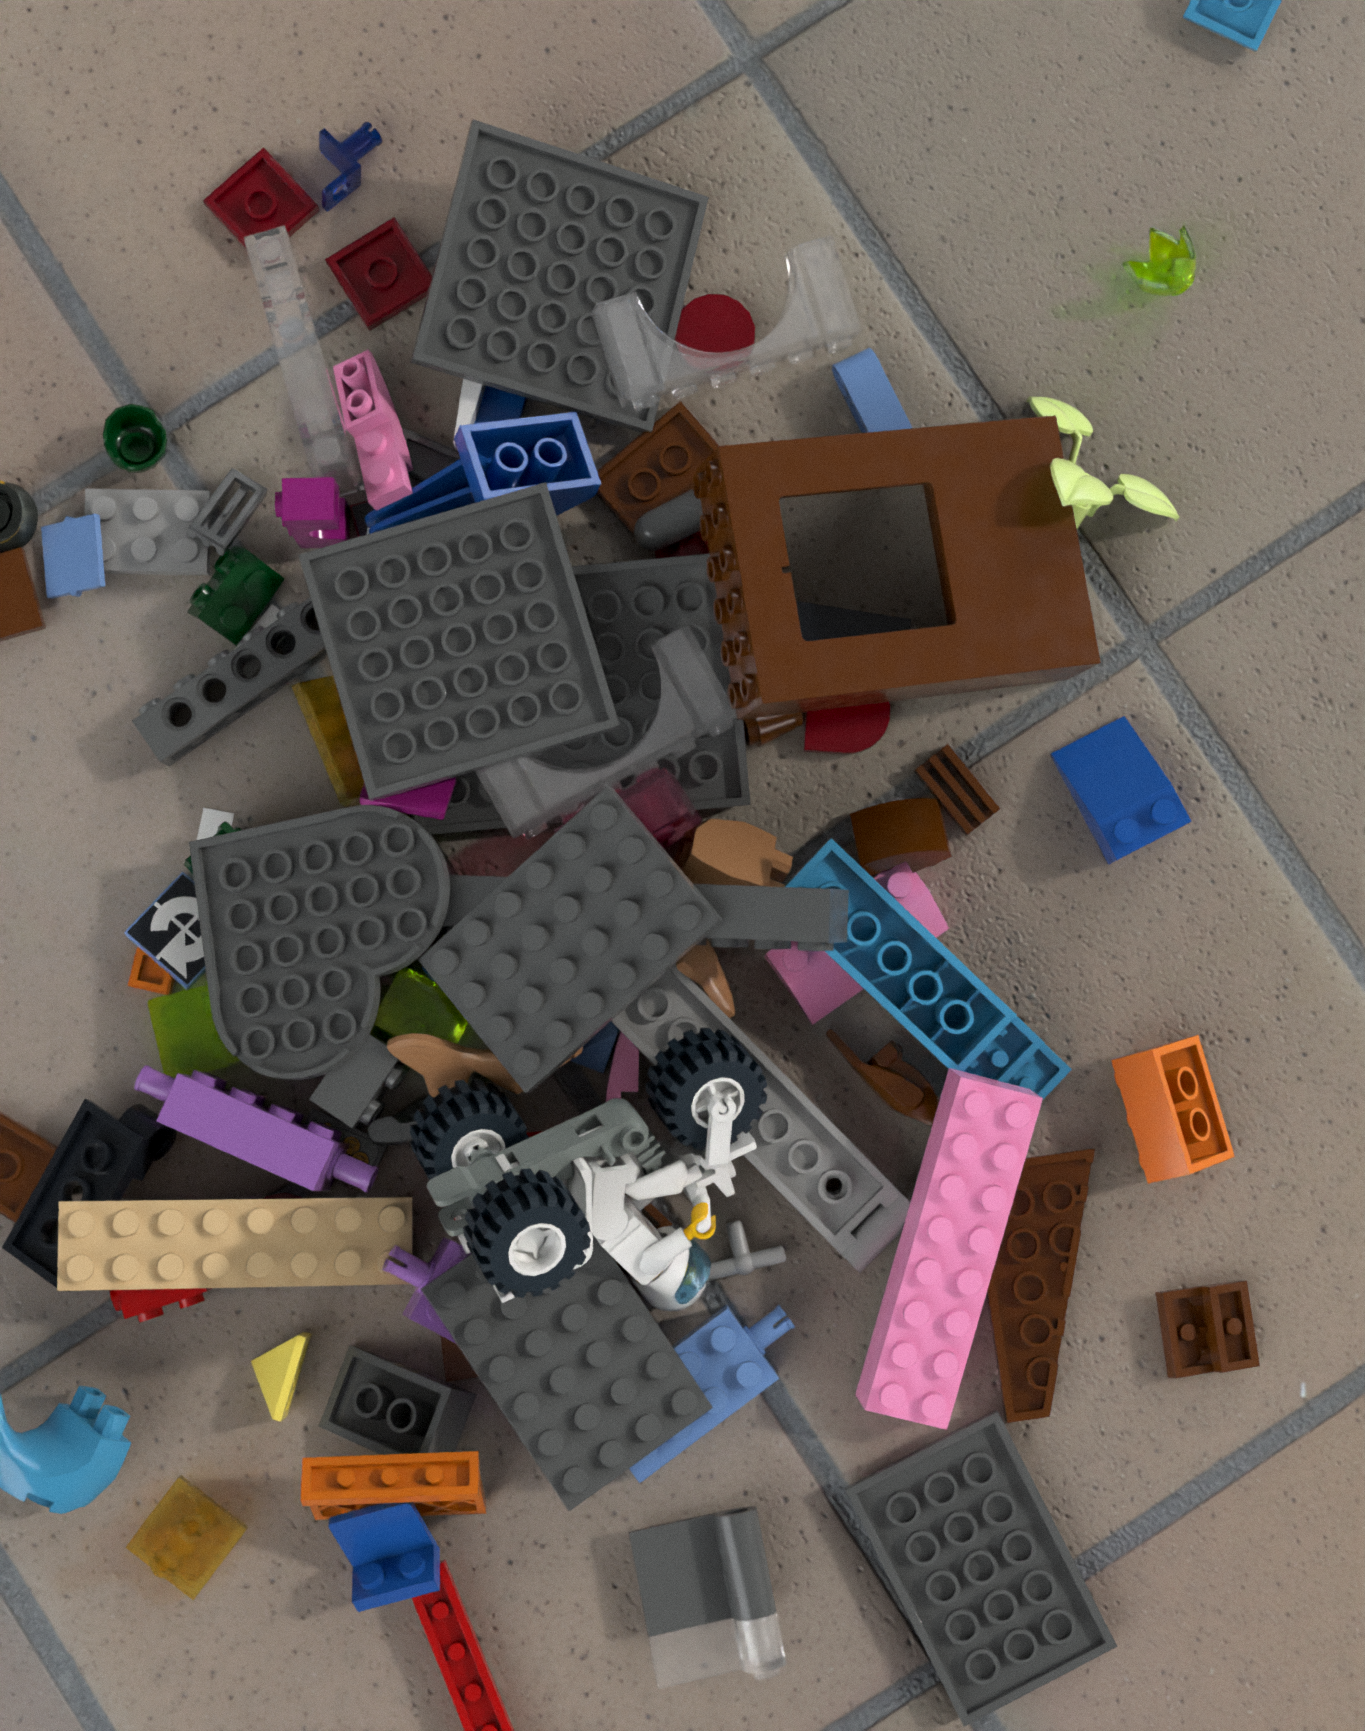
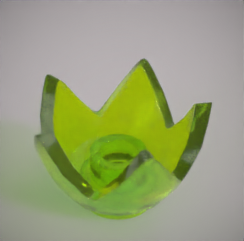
M1184 225L1179 230L1180 241L1168 233L1156 228H1150V260L1148 262L1126 261L1122 263L1125 271L1140 290L1158 296H1177L1185 292L1192 285L1196 271V251Z

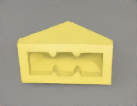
M302 1332L251 1361L273 1420L281 1422L288 1415L312 1334Z

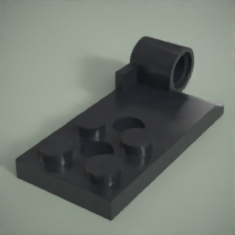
M84 1099L2 1248L57 1288L58 1241L53 1243L51 1230L55 1223L58 1222L59 1202L73 1201L72 1192L78 1184H81L83 1188V1196L80 1201H120L131 1180L143 1181L153 1161L160 1160L170 1151L176 1140L177 1131L157 1122L156 1120L159 1115L143 1104L131 1106L118 1119L91 1100Z

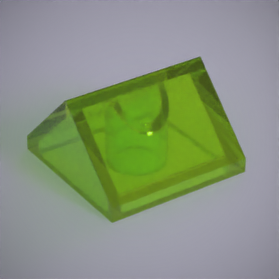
M405 967L396 973L382 997L371 1033L386 1041L405 1034H428L458 1044L468 1021L437 983Z

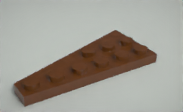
M1095 1148L1027 1157L1023 1165L986 1293L1004 1416L1007 1423L1050 1417L1059 1366L1057 1364L1062 1336H1064L1065 1316L1068 1299L1071 1295L1081 1236L1080 1228L1084 1204L1087 1201L1088 1181Z

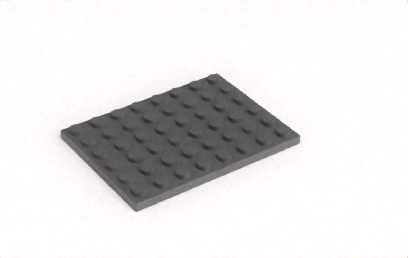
M710 554L572 566L620 728L511 760L521 780L510 761L491 766L493 770L487 767L457 777L444 819L439 820L414 815V821L425 828L430 835L568 822L606 786L612 787L636 816L751 805L743 720H737L736 709L731 708L728 700V685L731 683L729 667L724 666L721 658V643L724 641L722 625H718L714 617V601L717 599L715 583H711L707 575V559L710 557ZM494 774H496V776L498 777V779H499L501 785L503 786V788H504L506 794L504 793L503 789L501 788V786H500V784H499V782H498V780L496 779V777H495ZM508 797H509L510 801L512 802V804H513L514 808L516 809V811H519L520 809H522V808L528 806L529 804L533 803L532 799L534 800L535 803L532 804L531 806H529V807L523 809L522 811L516 813V812L514 811L512 805L510 804V802H509V800H508Z

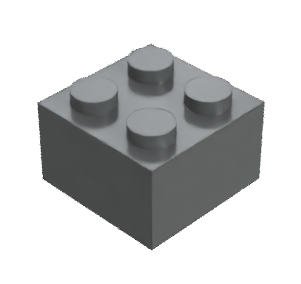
M370 1032L363 1045L348 1061L324 1076L309 1100L351 1128H363L364 1125L372 1123L373 1119H378L386 1106L381 1099L388 1089L393 1088L396 1090L400 1086L410 1068L388 1051V1042Z

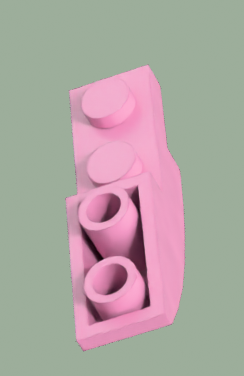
M368 349L333 366L345 427L355 439L367 500L377 511L413 494L408 472L413 470V466L391 396L374 356Z

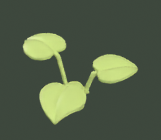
M1028 397L1026 402H1029L1032 410L1038 417L1056 415L1059 431L1070 434L1073 440L1069 459H1053L1050 464V470L1062 506L1072 505L1076 529H1078L1086 515L1093 517L1100 506L1109 505L1113 500V496L1118 494L1124 495L1129 503L1142 510L1173 518L1175 522L1179 519L1180 516L1167 496L1155 485L1141 477L1120 474L1117 479L1119 484H1115L1109 489L1102 481L1085 473L1075 463L1081 446L1082 435L1091 436L1093 432L1092 425L1088 419L1076 408L1065 402L1048 397Z

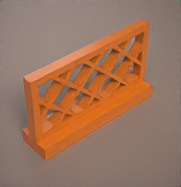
M478 1451L302 1458L300 1501L302 1506H310L315 1520H328L336 1515L380 1503L413 1502L421 1516L486 1514V1497L480 1476V1456Z

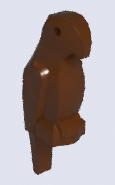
M832 1029L826 1032V1037L846 1062L893 1111L932 1128L940 1097L936 1095L925 1076L913 1065L902 1059V1046L891 1040L867 1062L869 1064L867 1065L853 1053Z

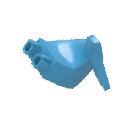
M79 1386L71 1404L59 1403L47 1421L35 1429L20 1433L14 1431L8 1424L0 1393V1488L23 1502L29 1498L39 1505L49 1507V1512L65 1514L77 1508L87 1506L116 1479L123 1465L131 1442L122 1433L129 1421L130 1415L116 1406L103 1405L101 1409L106 1395L95 1387Z

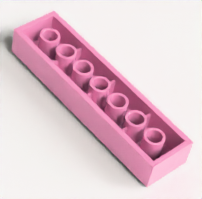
M948 1069L855 1394L866 1411L947 1430L1043 1100L1042 1097L1032 1090L956 1069Z

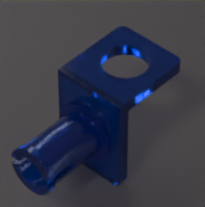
M367 121L342 142L337 141L325 128L319 131V150L342 173L322 190V208L326 212L330 211L361 186V165L358 161L376 146L382 144V138L376 128L369 132L372 124ZM343 184H345V185L342 187V189H341L338 193H336V194L334 195V193L337 191V189H338L340 186H342Z

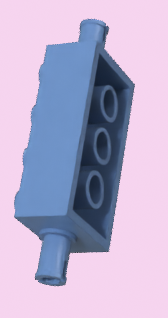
M725 1305L672 1345L713 1408L629 1468L639 1483L779 1379L778 1374L765 1358L764 1354H766V1351L764 1349L789 1330L795 1328L789 1317L773 1327L775 1323L786 1316L780 1305L776 1306L773 1311L750 1328L747 1325L743 1327L730 1308Z

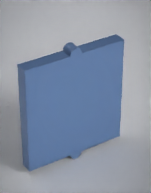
M91 514L79 518L66 516L63 522L41 527L47 598L54 599L67 595L80 597L84 591L105 587L100 515Z

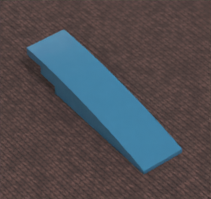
M832 838L784 886L849 890L847 942L834 943V951L825 952L948 1069L952 1068L1028 1088L1043 1099L1072 1070L997 995Z

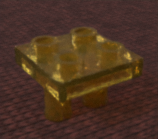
M181 1475L125 1548L150 1566L155 1576L165 1578L194 1600L249 1527Z

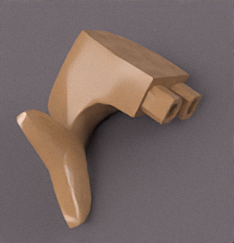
M708 819L695 825L683 834L673 861L693 884L784 887L785 885L782 882L789 874L793 857L776 850L777 837L743 821ZM707 939L706 945H695L676 962V967L685 976L700 984L707 996L730 1019L735 1016L733 995L718 956Z
M418 1033L400 1035L388 1040V1051L401 1062L424 1076L429 1094L433 1098L440 1094L438 1088L447 1085L449 1089L455 1087V1081L464 1079L467 1083L473 1072L483 1075L517 1095L523 1092L522 1088L490 1049L468 1048L448 1040ZM583 1046L561 1066L580 1055L583 1051Z

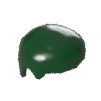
M128 404L116 408L105 419L103 444L106 453L116 466L129 473H142L155 468L165 457L168 439L166 438L165 428L157 419L154 411L148 407Z

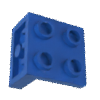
M413 1502L380 1503L329 1518L328 1527L353 1567L352 1603L358 1612L440 1590V1548Z

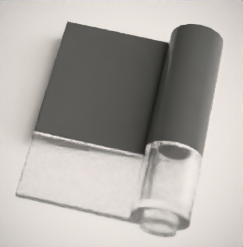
M740 1507L628 1532L658 1689L743 1670L746 1673H754L756 1680L769 1679L780 1674L779 1668L786 1665V1658L757 1507Z

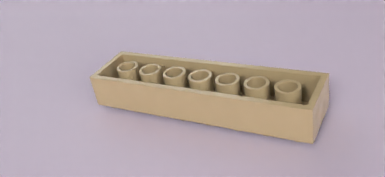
M412 1197L59 1202L57 1291L410 1284L389 1272L383 1271L382 1268L386 1259L399 1266L404 1265L403 1262L389 1255L395 1245L412 1254Z

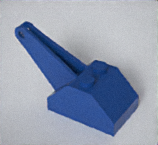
M577 412L460 425L454 437L460 459L413 487V494L377 511H371L365 516V522L370 528L369 534L545 482L556 516L594 497L601 486V481Z

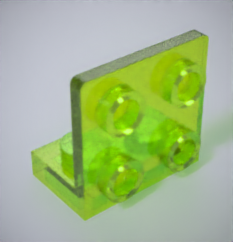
M205 981L204 986L148 1000L147 1004L164 1074L176 1078L177 1073L192 1075L193 1070L204 1073V1071L210 1072L243 1063L226 1048L216 1030L211 1012L207 981Z

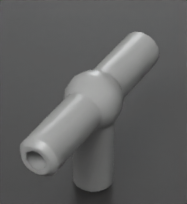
M738 1220L727 1223L726 1229L733 1257L705 1264L706 1281L735 1274L748 1275L755 1269L783 1263L786 1261L784 1247L780 1245L750 1253L742 1221Z

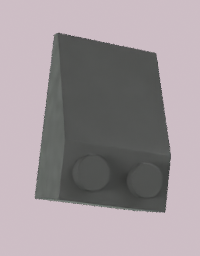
M349 1345L319 1427L380 1455L455 1452L477 1394L446 1382L443 1379Z

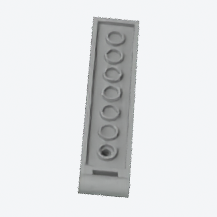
M676 964L611 1021L655 1066L658 1063L654 1058L660 1050L665 1052L669 1048L667 1043L674 1037L677 1041L683 1039V1033L689 1030L698 1034L700 1028H710L714 1033L717 1029L726 1031L730 1037H735L763 1070L762 1074L767 1081V1087L763 1089L767 1094V1100L765 1104L759 1106L763 1112L759 1120L753 1119L750 1123L753 1128L749 1133L755 1139L757 1148L744 1154V1156L859 1273L902 1232L910 1201L690 978L677 969ZM830 1178H838L839 1187L835 1191H827V1181Z

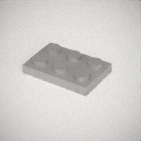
M85 488L84 516L91 514L100 515L104 574L210 576L211 545L208 548L202 544V539L197 536L193 539L187 535L191 523L212 496V493L208 490ZM212 515L203 526L207 530L211 528Z

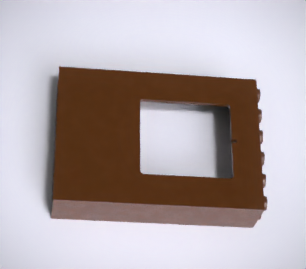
M1056 415L718 446L696 469V473L693 475V491L695 497L701 500L703 515L700 517V533L702 539L708 542L710 557L707 559V575L709 581L715 583L717 599L714 601V617L717 624L722 625L724 641L721 643V658L724 666L729 667L731 683L728 685V700L731 708L736 709L737 720L1064 681L1100 664V655L1072 505L1062 506L1050 470V464L1053 459H1064ZM923 485L948 625L815 641L804 640L801 634L791 572H782V568H788L790 564L779 500L790 497Z

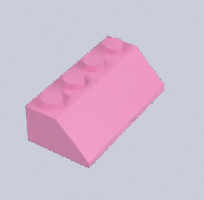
M907 862L894 866L888 871H882L874 877L891 896L936 938L949 929L930 891L916 872L912 873ZM791 941V949H771L764 956L812 1025L863 990L825 951L798 950V942Z

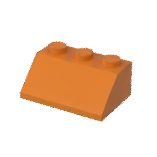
M1199 1035L1111 1060L1115 1071V1082L1120 1088L1127 1112V1122L1132 1129L1139 1152V1162L1145 1172L1148 1184L1190 1175L1235 1157Z

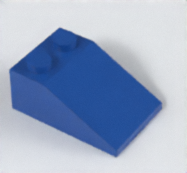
M1125 716L1050 754L1108 865L1192 822L1171 782Z

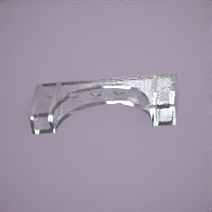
M284 225L244 237L245 245L312 477H334L339 486V497L365 490L356 454L348 436L317 337L308 301L310 294L300 259Z
M830 235L793 246L785 255L789 276L788 295L782 315L769 335L741 350L723 353L704 352L676 342L661 331L650 319L639 300L637 292L597 303L591 314L621 408L633 405L635 411L647 409L659 403L657 398L672 393L674 399L683 398L698 392L697 386L712 382L714 388L736 381L735 374L750 370L752 376H756L775 369L774 363L789 358L790 364H796L813 358V351L827 347L829 353H833L852 346L851 340L862 331L833 236Z
M689 623L651 643L661 675L660 702L650 728L643 738L627 753L609 763L590 768L559 767L528 755L475 771L513 839L523 834L527 840L540 834L548 828L545 821L558 814L563 819H566L578 813L585 807L582 801L595 794H599L606 786L618 791L622 788L620 780L633 773L639 779L659 768L657 760L670 753L673 754L674 758L680 757L697 747L694 742L695 739L708 732L714 738L734 726L732 719L737 717L736 709L731 708L728 695Z

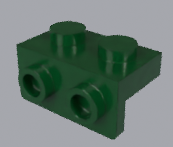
M235 545L231 550L228 549L224 556H219L214 564L216 572L208 583L200 584L190 598L192 605L187 612L237 646L285 578L247 549Z

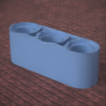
M870 347L832 365L835 381L861 433L912 428L876 354Z

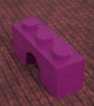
M334 477L282 478V491L275 492L276 517H281L283 527H287L289 536H293L300 548H323L350 540V507L345 498H339V486Z

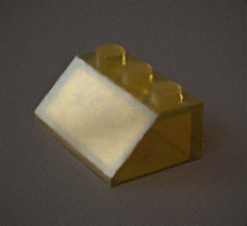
M334 676L317 678L291 685L340 804L345 808L361 805L360 794L364 786V779Z

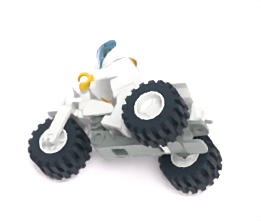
M700 1028L698 1034L689 1030L683 1033V1039L677 1041L674 1037L667 1043L669 1048L665 1052L660 1050L654 1057L658 1063L656 1066L649 1067L647 1075L651 1081L646 1083V1092L650 1096L648 1101L652 1109L673 1137L678 1139L672 1146L667 1139L658 1142L632 1104L620 1098L610 1099L605 1104L530 1138L525 1132L527 1128L507 1096L491 1083L485 1086L482 1080L473 1079L471 1084L467 1085L464 1079L455 1081V1087L448 1089L447 1085L438 1088L440 1094L434 1098L429 1095L423 1101L426 1107L424 1110L417 1109L414 1115L417 1124L410 1127V1135L413 1139L410 1143L416 1158L430 1180L427 1183V1189L437 1206H446L438 1214L446 1233L450 1236H458L466 1254L471 1253L486 1280L493 1286L502 1303L515 1297L524 1298L527 1292L536 1297L543 1295V1290L550 1287L553 1291L561 1287L559 1284L564 1278L570 1280L576 1274L574 1269L581 1267L591 1258L593 1235L600 1245L630 1273L631 1279L640 1294L655 1308L661 1311H680L692 1305L701 1296L710 1275L711 1261L707 1252L693 1238L706 1240L714 1234L716 1228V1215L711 1216L710 1198L705 1186L715 1183L726 1197L735 1194L731 1178L736 1176V1172L731 1160L757 1148L755 1139L749 1133L753 1128L750 1123L753 1119L759 1120L763 1112L759 1106L765 1104L767 1100V1094L763 1090L767 1087L766 1078L762 1074L763 1070L735 1037H730L726 1031L717 1029L714 1033L710 1028ZM683 1190L693 1204L691 1224L685 1229L681 1227L674 1229L671 1226L656 1229L642 1214V1209L656 1197L679 1194Z

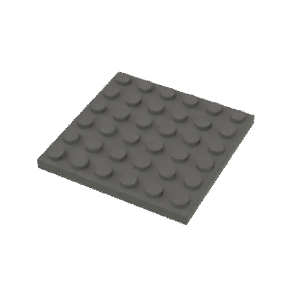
M473 119L469 127L410 363L571 412H577L578 414L640 433H651L709 197ZM625 320L646 381L645 384L628 389L625 388L606 329L608 325ZM626 323L608 327L626 387L643 383L644 380Z
M546 482L298 555L370 801L390 797L620 728Z

